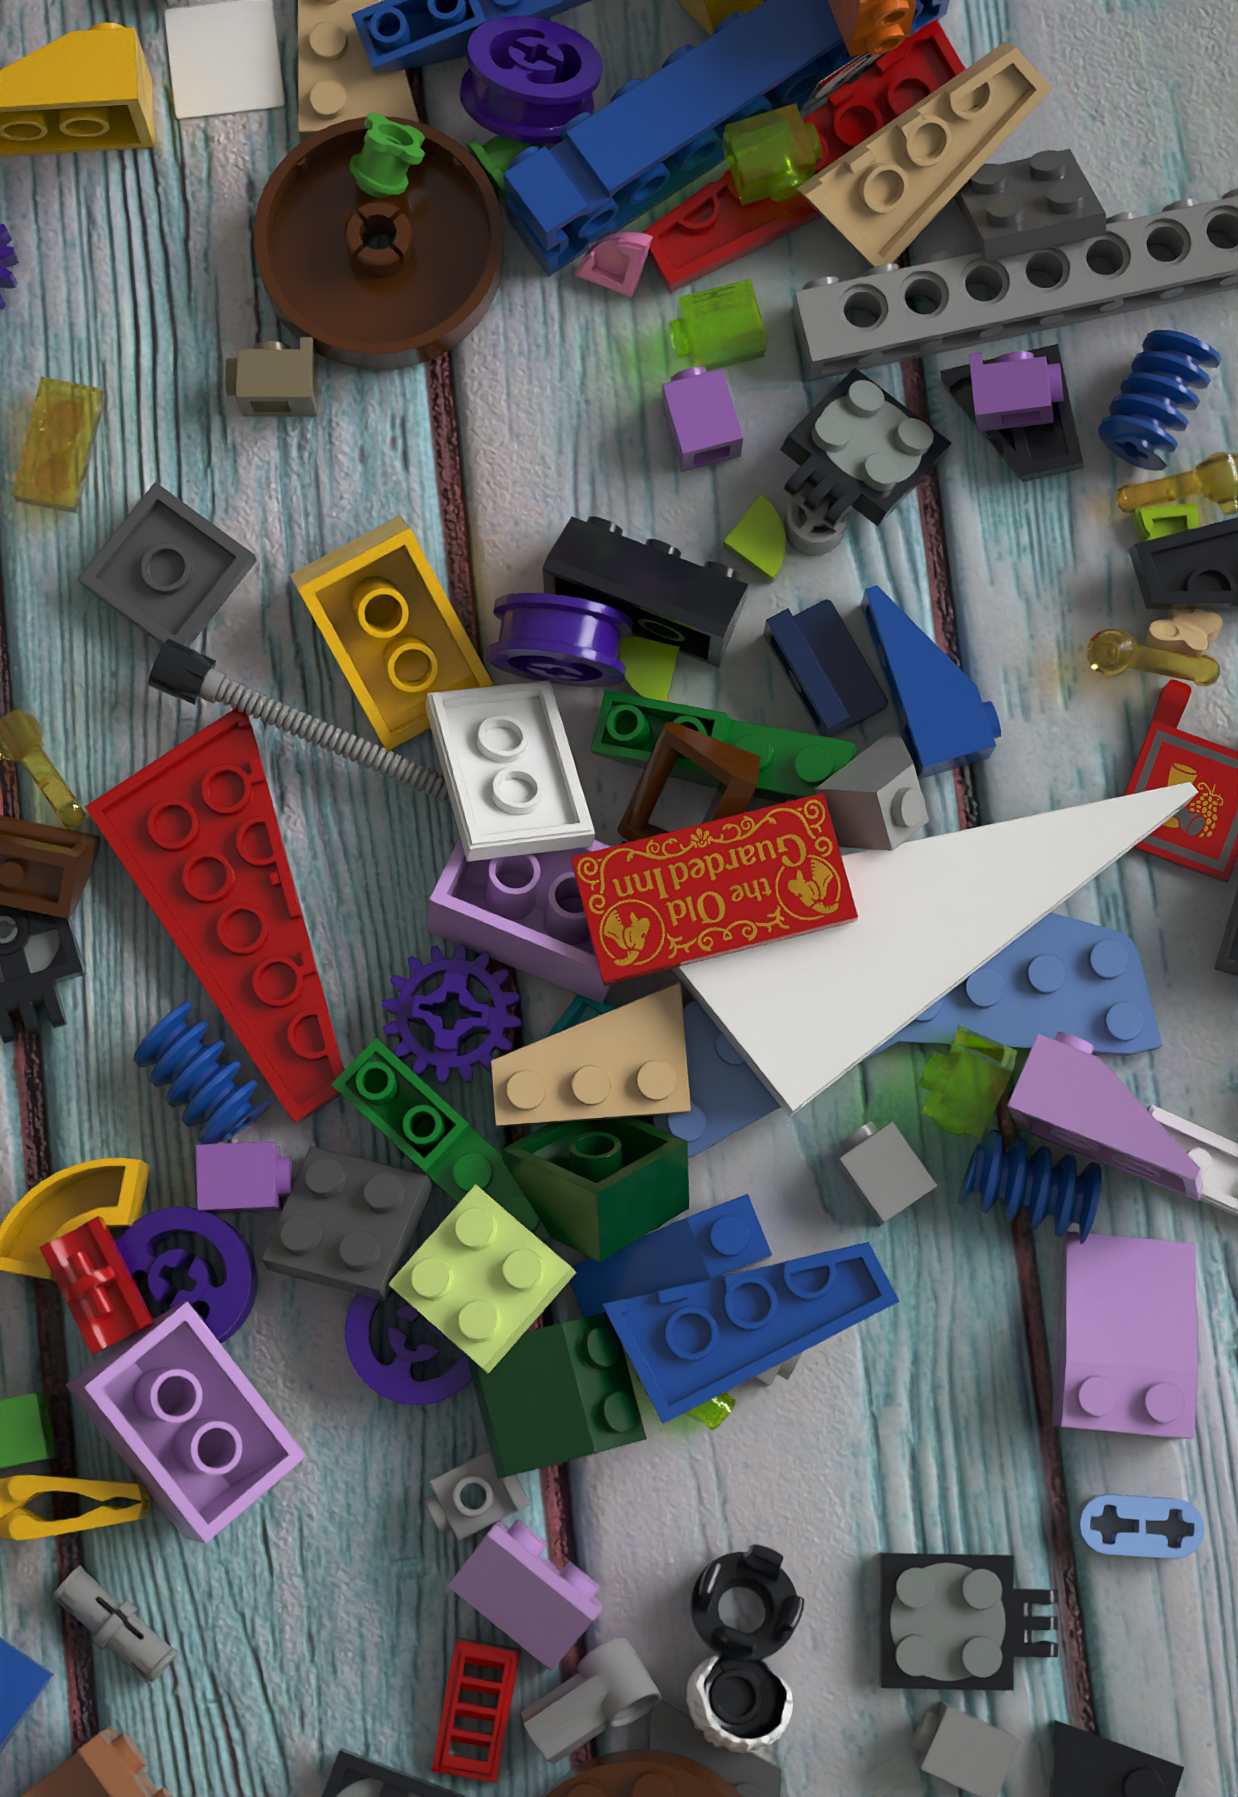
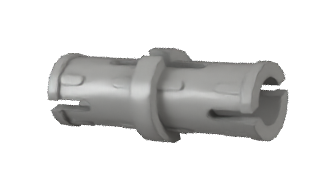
M81 1565L71 1572L51 1597L54 1602H58L95 1635L92 1640L95 1645L101 1650L108 1646L141 1675L148 1685L154 1683L179 1653L134 1615L138 1609L129 1601L121 1604L88 1575Z

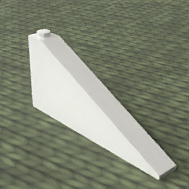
M1191 782L909 841L901 843L893 851L872 849L841 856L858 914L856 922L676 967L672 971L786 1114L791 1117L1183 809L1198 791Z

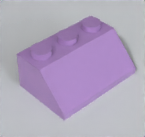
M459 837L429 899L426 931L453 943L465 945V948L482 954L486 952L494 960L603 1004L612 984L603 986L570 857L610 846L594 840L592 847L467 862L461 838Z
M184 1301L154 1319L155 1324L113 1345L68 1382L66 1387L185 1539L206 1544L307 1456L190 1303Z

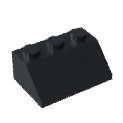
M571 516L548 554L542 568L544 593L581 598L615 608L627 614L633 620L632 635L680 647L679 653L719 668L746 601L749 584L739 581V573L717 562L706 561L704 566H700L680 558L682 554L680 550L660 540L647 539L646 543L643 544L622 536L623 530L606 519L590 516L586 522Z

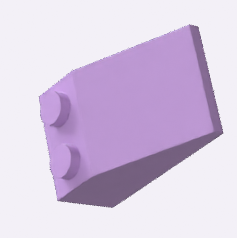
M1057 1032L1055 1040L1037 1034L1008 1104L1017 1128L1199 1201L1204 1191L1201 1168L1103 1060L1092 1055L1094 1046L1081 1038L1064 1032Z
M1066 1231L1064 1235L1051 1427L1194 1439L1198 1385L1195 1244L1089 1234L1084 1244H1080L1078 1232Z

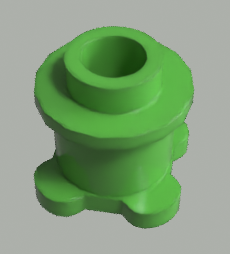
M369 113L364 122V126L368 129L364 137L365 144L361 153L353 155L348 165L350 172L356 178L355 181L358 187L372 196L386 198L389 195L404 193L409 183L405 175L409 165L420 164L425 155V152L420 148L425 137L418 129L412 126H403L388 120L381 114Z
M499 135L494 136L483 145L475 138L466 143L470 154L486 173L501 204L509 199L505 193L503 173L508 171L509 163L519 153L529 147L538 146L539 149L543 148L542 144L518 142Z

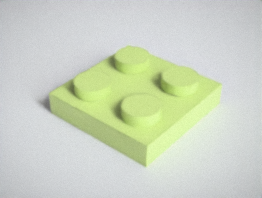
M475 1184L388 1285L487 1373H490L576 1274V1271Z

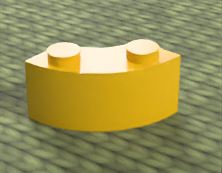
M104 1158L70 1166L41 1181L17 1202L0 1226V1271L55 1281L39 1247L77 1229L97 1216L103 1217L109 1232L112 1230H127L129 1227H132V1224L141 1218L151 1166L139 1159Z

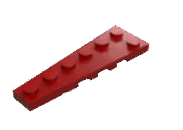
M937 19L926 24L904 40L900 46L878 59L871 70L852 84L848 85L846 83L829 95L826 103L804 119L800 120L798 118L780 131L778 138L759 152L744 157L725 171L723 177L718 181L707 184L642 232L643 234L653 236L648 256L669 293L822 217L796 188L966 69Z

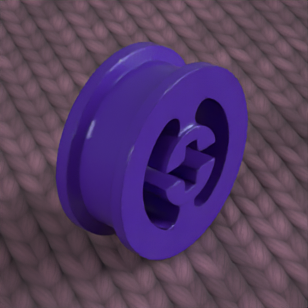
M507 16L490 20L480 25L471 34L466 54L469 68L462 77L459 95L462 106L468 115L485 129L518 142L553 144L563 141L559 133L563 126L572 118L584 112H589L593 115L594 99L591 93L595 91L600 83L603 63L599 52L593 44L575 30L543 18Z
M515 593L501 596L495 600L493 613L501 620L498 642L490 644L487 649L486 660L492 666L523 678L536 681L550 680L551 683L569 686L604 687L620 684L625 680L626 666L618 660L621 639L629 637L632 633L633 620L627 614L601 603L556 594Z
M168 1207L141 1217L122 1234L116 1243L140 1294V1280L147 1274L149 1289L153 1297L160 1302L170 1304L177 1290V1285L169 1280L174 1269L185 1271L195 1255L182 1249H172L157 1256V1247L163 1241L179 1234H198L210 1240L219 1250L225 1262V1283L218 1287L216 1273L211 1263L196 1256L188 1274L192 1279L196 1280L195 1288L191 1292L180 1290L170 1307L174 1308L180 1303L188 1301L193 1309L197 1310L208 1304L210 1312L203 1322L220 1344L227 1341L246 1322L257 1296V1266L252 1250L246 1240L228 1222L196 1208Z
M409 1260L402 1261L398 1272ZM391 1288L389 1294L392 1293V1292L395 1291V1290H394L393 1288ZM359 1294L355 1295L346 1318V1348L357 1374L376 1393L402 1404L426 1405L453 1396L472 1381L467 1356L464 1351L455 1365L443 1375L428 1381L414 1379L411 1374L412 1366L416 1362H423L436 1357L441 1350L425 1343H421L416 1351L410 1350L406 1347L409 1336L392 1326L388 1328V1339L396 1353V1358L392 1364L384 1365L375 1353L371 1341L372 1320L382 1300ZM411 1304L402 1306L395 1313L400 1317L415 1322L421 1315ZM429 1322L428 1328L432 1332L447 1338L446 1335Z

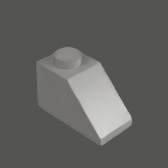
M887 732L815 788L816 794L824 793L839 847L893 851L929 821L925 799L920 789L914 763L899 732Z

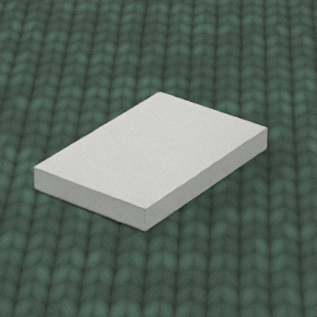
M550 680L427 693L425 708L467 862L592 847L595 831Z

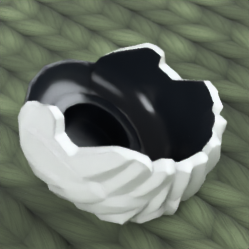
M712 1656L704 1660L693 1671L687 1683L686 1701L689 1707V1715L694 1722L695 1728L703 1731L704 1738L709 1742H713L715 1748L725 1747L733 1753L757 1751L759 1748L770 1745L780 1738L781 1734L785 1732L792 1715L791 1689L782 1678L774 1675L762 1660L739 1662L723 1656Z

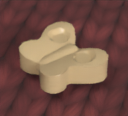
M1167 609L1168 619L1152 622L1145 642L1151 650L1156 652H1179L1186 660L1199 662L1205 656L1208 643L1213 642L1219 636L1223 620L1218 614L1205 612L1203 609Z

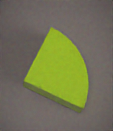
M761 493L723 541V548L773 583L783 564L786 534L778 511L768 498Z
M1197 503L1136 508L1132 512L1133 524L1142 542L1145 539L1148 541L1200 527Z
M631 635L621 639L618 660L626 666L625 681L637 696L667 701L680 647Z

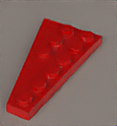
M237 707L86 805L85 808L292 1121L297 1125L341 1096L331 1084L345 1069L250 716L246 715L245 711L239 712Z

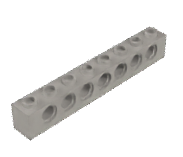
M1238 188L1227 192L1220 200L1199 204L1197 199H1183L1167 205L1160 213L1139 217V214L1134 211L1119 213L1106 219L1105 235L985 261L981 252L959 256V252L949 250L935 253L924 259L923 264L899 269L897 264L889 263L870 268L863 273V277L839 282L837 277H822L812 280L803 286V290L795 291L791 312L808 382L850 373L854 367L860 371L1237 289ZM1218 231L1228 235L1234 247L1230 249L1216 247L1210 242L1207 233ZM1152 244L1163 245L1171 250L1175 260L1170 262L1158 261L1150 255L1147 246ZM1092 257L1104 258L1113 265L1115 273L1110 275L1098 274L1088 266L1087 259ZM1033 270L1045 271L1053 277L1056 285L1050 288L1037 287L1029 281L1026 273ZM973 283L986 284L995 292L996 298L990 301L976 300L969 295L966 287ZM913 296H924L934 303L936 310L930 314H918L913 312L905 301ZM853 309H864L875 317L876 323L865 328L856 327L846 319L845 314Z

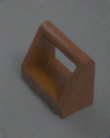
M666 722L617 828L618 833L629 842L669 832L649 824L648 821L679 753L721 781L702 823L744 813L757 786L760 756L680 724Z
M0 815V905L69 919L77 908L97 859L101 837Z

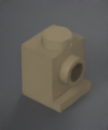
M300 337V349H291L288 344L282 342L263 341L254 344L253 349H237V358H227L225 371L226 392L228 396H236L242 416L317 417L318 355L313 337Z

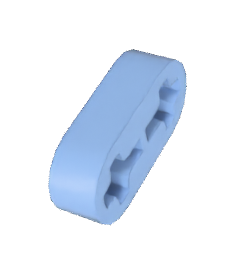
M1116 1494L1094 1495L1084 1501L1077 1512L1075 1520L1076 1531L1082 1543L1092 1551L1108 1555L1170 1559L1183 1558L1197 1550L1202 1543L1205 1531L1203 1518L1194 1506L1187 1501L1164 1497ZM1104 1505H1112L1111 1511L1114 1517L1134 1519L1133 1532H1112L1110 1543H1102L1101 1532L1090 1529L1091 1517L1102 1516ZM1169 1509H1176L1177 1519L1188 1523V1535L1177 1536L1175 1547H1168L1167 1536L1145 1533L1146 1520L1165 1521L1168 1519Z

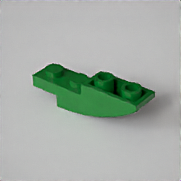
M605 690L590 749L593 754L644 769L666 722H674L760 756L758 781L752 797L785 803L787 799L797 800L816 795L815 788L853 760L857 752L854 742L732 720L726 712ZM679 753L669 777L717 789L721 782L681 753Z
M377 1038L331 1084L457 1204L476 1184L544 1244L551 1238L503 1162V1156Z

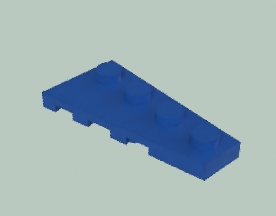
M866 1242L697 1283L602 1304L662 1424L894 1305L899 1302V1299L870 1243Z

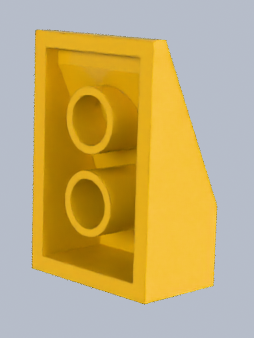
M98 23L92 25L89 30L71 31L0 70V157L155 148L152 78L135 27L125 28L116 23Z
M400 515L290 574L291 579L387 752L431 728L425 708L427 693L494 686L411 528Z

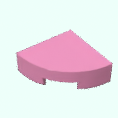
M619 232L600 239L585 254L575 272V276L632 298L638 288L653 236L638 232Z

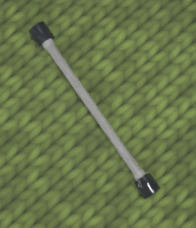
M170 639L162 646L149 676V686L193 705L200 698L213 704L216 701L219 703L223 701L225 706L231 704L232 709L238 707V711L241 713L245 711L248 716L253 714V718L258 719L260 717L262 722L268 720V724L271 726L275 724L277 729L283 727L284 732L290 730V734L293 736L298 734V738L302 739L305 737L307 742L313 740L314 745L320 743V747L323 749L328 747L329 752L335 750L336 755L342 753L345 759L350 757V761L355 762L357 760L359 765L365 763V767L368 769L372 766V770L375 772L380 770L381 775L387 773L388 778L394 776L395 781L399 782L402 780L404 785L410 783L409 786L411 788L417 786L418 791L424 790V793L427 795L432 793L433 798L440 796V801H445L446 799L447 804L451 805L444 775L441 774L439 776L438 771L431 773L429 767L424 770L422 764L416 766L415 761L409 763V759L406 757L401 759V755L397 754L394 756L392 751L386 753V748L379 750V746L376 744L372 746L370 741L364 743L363 738L356 740L357 736L354 734L349 736V732L344 731L342 733L340 728L334 730V726L331 724L327 726V723L324 721L319 723L318 718L312 720L311 715H306L305 717L304 712L300 711L297 713L295 708L290 710L288 705L282 707L281 702L275 703V700L272 698L267 700L266 695L260 697L259 692L253 693L250 688L245 690L243 685L238 687L236 682L230 684L226 674L214 669L216 660L202 655L189 647ZM604 842L605 845H608L610 847L613 846L611 844Z

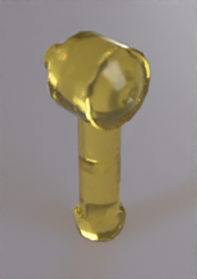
M1213 453L1197 464L1196 470L1140 484L1132 483L1122 486L1117 490L1116 503L1124 513H1132L1136 508H1145L1203 494L1205 499L1218 504L1224 516L1238 513V453Z
M1110 628L1097 632L1090 639L1087 646V659L1090 666L1097 673L1104 676H1116L1130 669H1136L1193 681L1198 687H1209L1217 682L1220 676V665L1215 658L1203 654L1198 657L1139 645L1136 638L1129 631L1121 628Z
M18 706L0 718V760L7 759L17 763L21 761L66 828L79 826L86 817L85 811L42 748L44 746L42 727L34 715L22 711Z

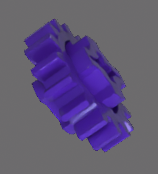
M458 944L451 959H444L438 945L432 946L431 963L423 965L418 959L411 956L407 961L413 975L408 980L393 975L390 979L391 984L400 992L398 999L383 1000L382 1008L384 1011L396 1015L397 1020L385 1025L383 1031L386 1037L402 1036L403 1041L396 1047L393 1053L400 1060L408 1058L412 1054L416 1056L413 1072L418 1077L425 1074L431 1066L437 1068L436 1075L440 1085H446L451 1071L458 1070L466 1084L473 1083L472 1067L481 1064L484 1069L492 1073L491 1060L493 1058L491 1054L495 1050L507 1054L513 1051V1045L503 1035L505 1030L514 1031L521 1029V1019L507 1014V1009L520 1003L518 992L502 993L501 988L510 979L509 973L506 969L490 975L487 971L491 958L486 952H483L472 963L467 961L465 945ZM444 975L443 985L428 996L415 995L426 982L437 976ZM470 977L480 982L488 990L495 1007H489L487 1004H480L474 1000L469 993ZM450 1000H458L462 1012L472 1016L468 1017L467 1020H457L454 1030H446L442 1018L432 1014L436 1013L437 1010H447ZM409 1022L427 1026L435 1036L434 1053L428 1051L415 1039ZM490 1033L478 1048L459 1056L461 1044L474 1034Z

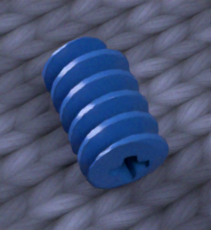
M1154 330L1146 335L1142 343L1144 352L1135 356L1131 364L1133 373L1126 375L1120 385L1122 394L1114 397L1109 406L1110 416L1103 418L1098 427L1101 440L1111 451L1129 464L1145 470H1165L1167 465L1154 451L1158 450L1166 453H1173L1178 443L1165 430L1185 431L1189 422L1176 409L1196 410L1200 403L1197 395L1187 387L1207 389L1211 379L1198 366L1217 368L1222 360L1220 354L1207 343L1185 333L1172 330Z
M189 1001L172 1010L150 1029L134 1053L133 1061L140 1068L156 1064L150 1074V1082L155 1087L172 1084L166 1094L165 1100L171 1107H178L189 1103L183 1112L181 1120L187 1127L205 1123L197 1140L201 1144H218L231 1139L250 1126L270 1107L272 1101L269 1099L255 1105H251L248 1102L258 1084L253 1079L235 1086L232 1080L242 1064L238 1060L221 1066L217 1064L216 1060L226 1045L222 1040L206 1046L199 1042L210 1025L206 1020H203L188 1027L186 1026L184 1020L194 1006Z
M993 1129L990 1130L980 1144H976L961 1184L957 1204L962 1205L973 1190L980 1191V1209L982 1212L987 1213L997 1199L1001 1198L1005 1200L1006 1220L1012 1221L1022 1207L1025 1206L1029 1208L1030 1228L1037 1229L1049 1214L1054 1216L1055 1236L1061 1238L1071 1224L1076 1223L1079 1224L1080 1244H1084L1093 1226L1101 1199L1102 1169L1100 1164L1091 1162L1077 1176V1161L1075 1156L1071 1154H1065L1057 1165L1052 1168V1152L1050 1147L1040 1146L1033 1156L1027 1160L1026 1141L1019 1137L1015 1138L1006 1151L1003 1152L1001 1132Z

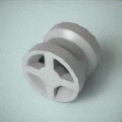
M807 484L795 497L791 496L786 509L784 529L788 542L798 552L808 556H821L832 552L841 543L849 520V513L834 528L823 521V518L833 503L827 499L814 513L803 505L808 495L814 489ZM814 527H827V530L824 528L820 530H813Z

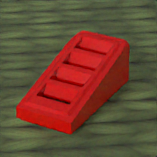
M461 1637L455 1639L432 1771L497 1783L522 1649ZM466 1663L503 1669L502 1682L464 1675ZM461 1689L497 1695L499 1696L497 1708L459 1701ZM456 1715L494 1722L492 1734L456 1728L454 1727ZM451 1741L489 1748L487 1761L449 1754Z

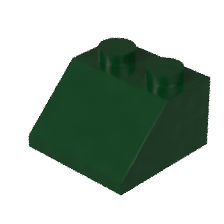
M634 1117L549 1123L502 1149L503 1162L551 1238L599 1262L613 1256L619 1250L649 1232L658 1229L664 1223L690 1208L688 1141Z
M606 1312L524 1333L490 1373H487L466 1354L498 1479L647 1439L623 1346Z

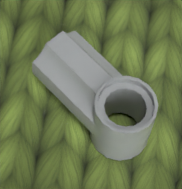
M615 1638L592 1650L580 1661L577 1667L578 1674L520 1712L526 1731L548 1762L552 1764L557 1763L608 1727L619 1728L635 1722L645 1716L659 1703L661 1694L628 1638Z

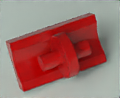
M97 1216L77 1229L39 1247L91 1354L96 1355L155 1324L103 1217Z

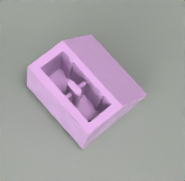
M517 1519L510 1528L499 1520L448 1584V1587L552 1671L601 1612L602 1603L594 1597L599 1590V1585L572 1562L568 1561L560 1570L541 1553L548 1543Z

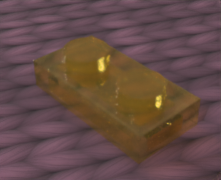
M46 377L40 378L12 494L17 502L78 514L105 401V394L102 388Z

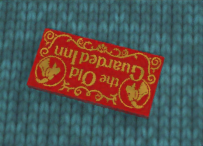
M824 793L570 857L603 986L856 922L858 919Z

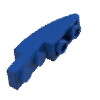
M384 0L351 15L374 73L426 66L465 57L471 34L480 25L490 20L507 16H530L550 20V17L592 0Z

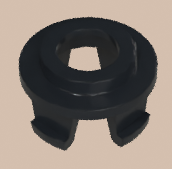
M753 1544L747 1552L729 1553L715 1559L701 1572L691 1593V1617L697 1633L714 1652L733 1661L755 1662L774 1655L790 1639L801 1619L805 1599L797 1596L791 1579L781 1568L784 1559L782 1554L769 1547ZM736 1587L748 1588L757 1593L763 1601L765 1608L764 1621L754 1632H742L725 1625L721 1620L718 1611L719 1600L729 1589Z

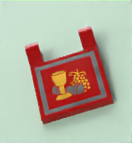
M1170 680L1161 690L1151 723L1123 796L1191 782L1198 793L1183 809L1133 848L1227 883L1238 857V751L1177 729L1188 703L1191 687L1183 682Z

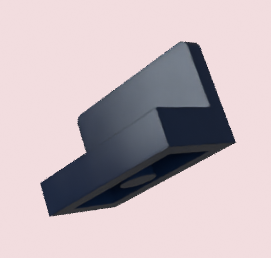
M825 599L795 616L787 608L766 619L763 636L820 736L833 738L886 709L888 705L887 697L831 600Z

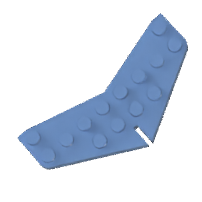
M1050 912L860 1063L890 1046L900 1043L1032 1049L1037 1034L1055 1040L1057 1032L1071 1034L1087 1041L1094 1046V1054L1130 1056L1159 1049L1163 1045L1139 953L1134 942L1122 932ZM696 999L692 1000L683 1009L691 1112L652 1116L655 1127L688 1141V1158L700 1154L723 1141L726 1137L781 1107Z

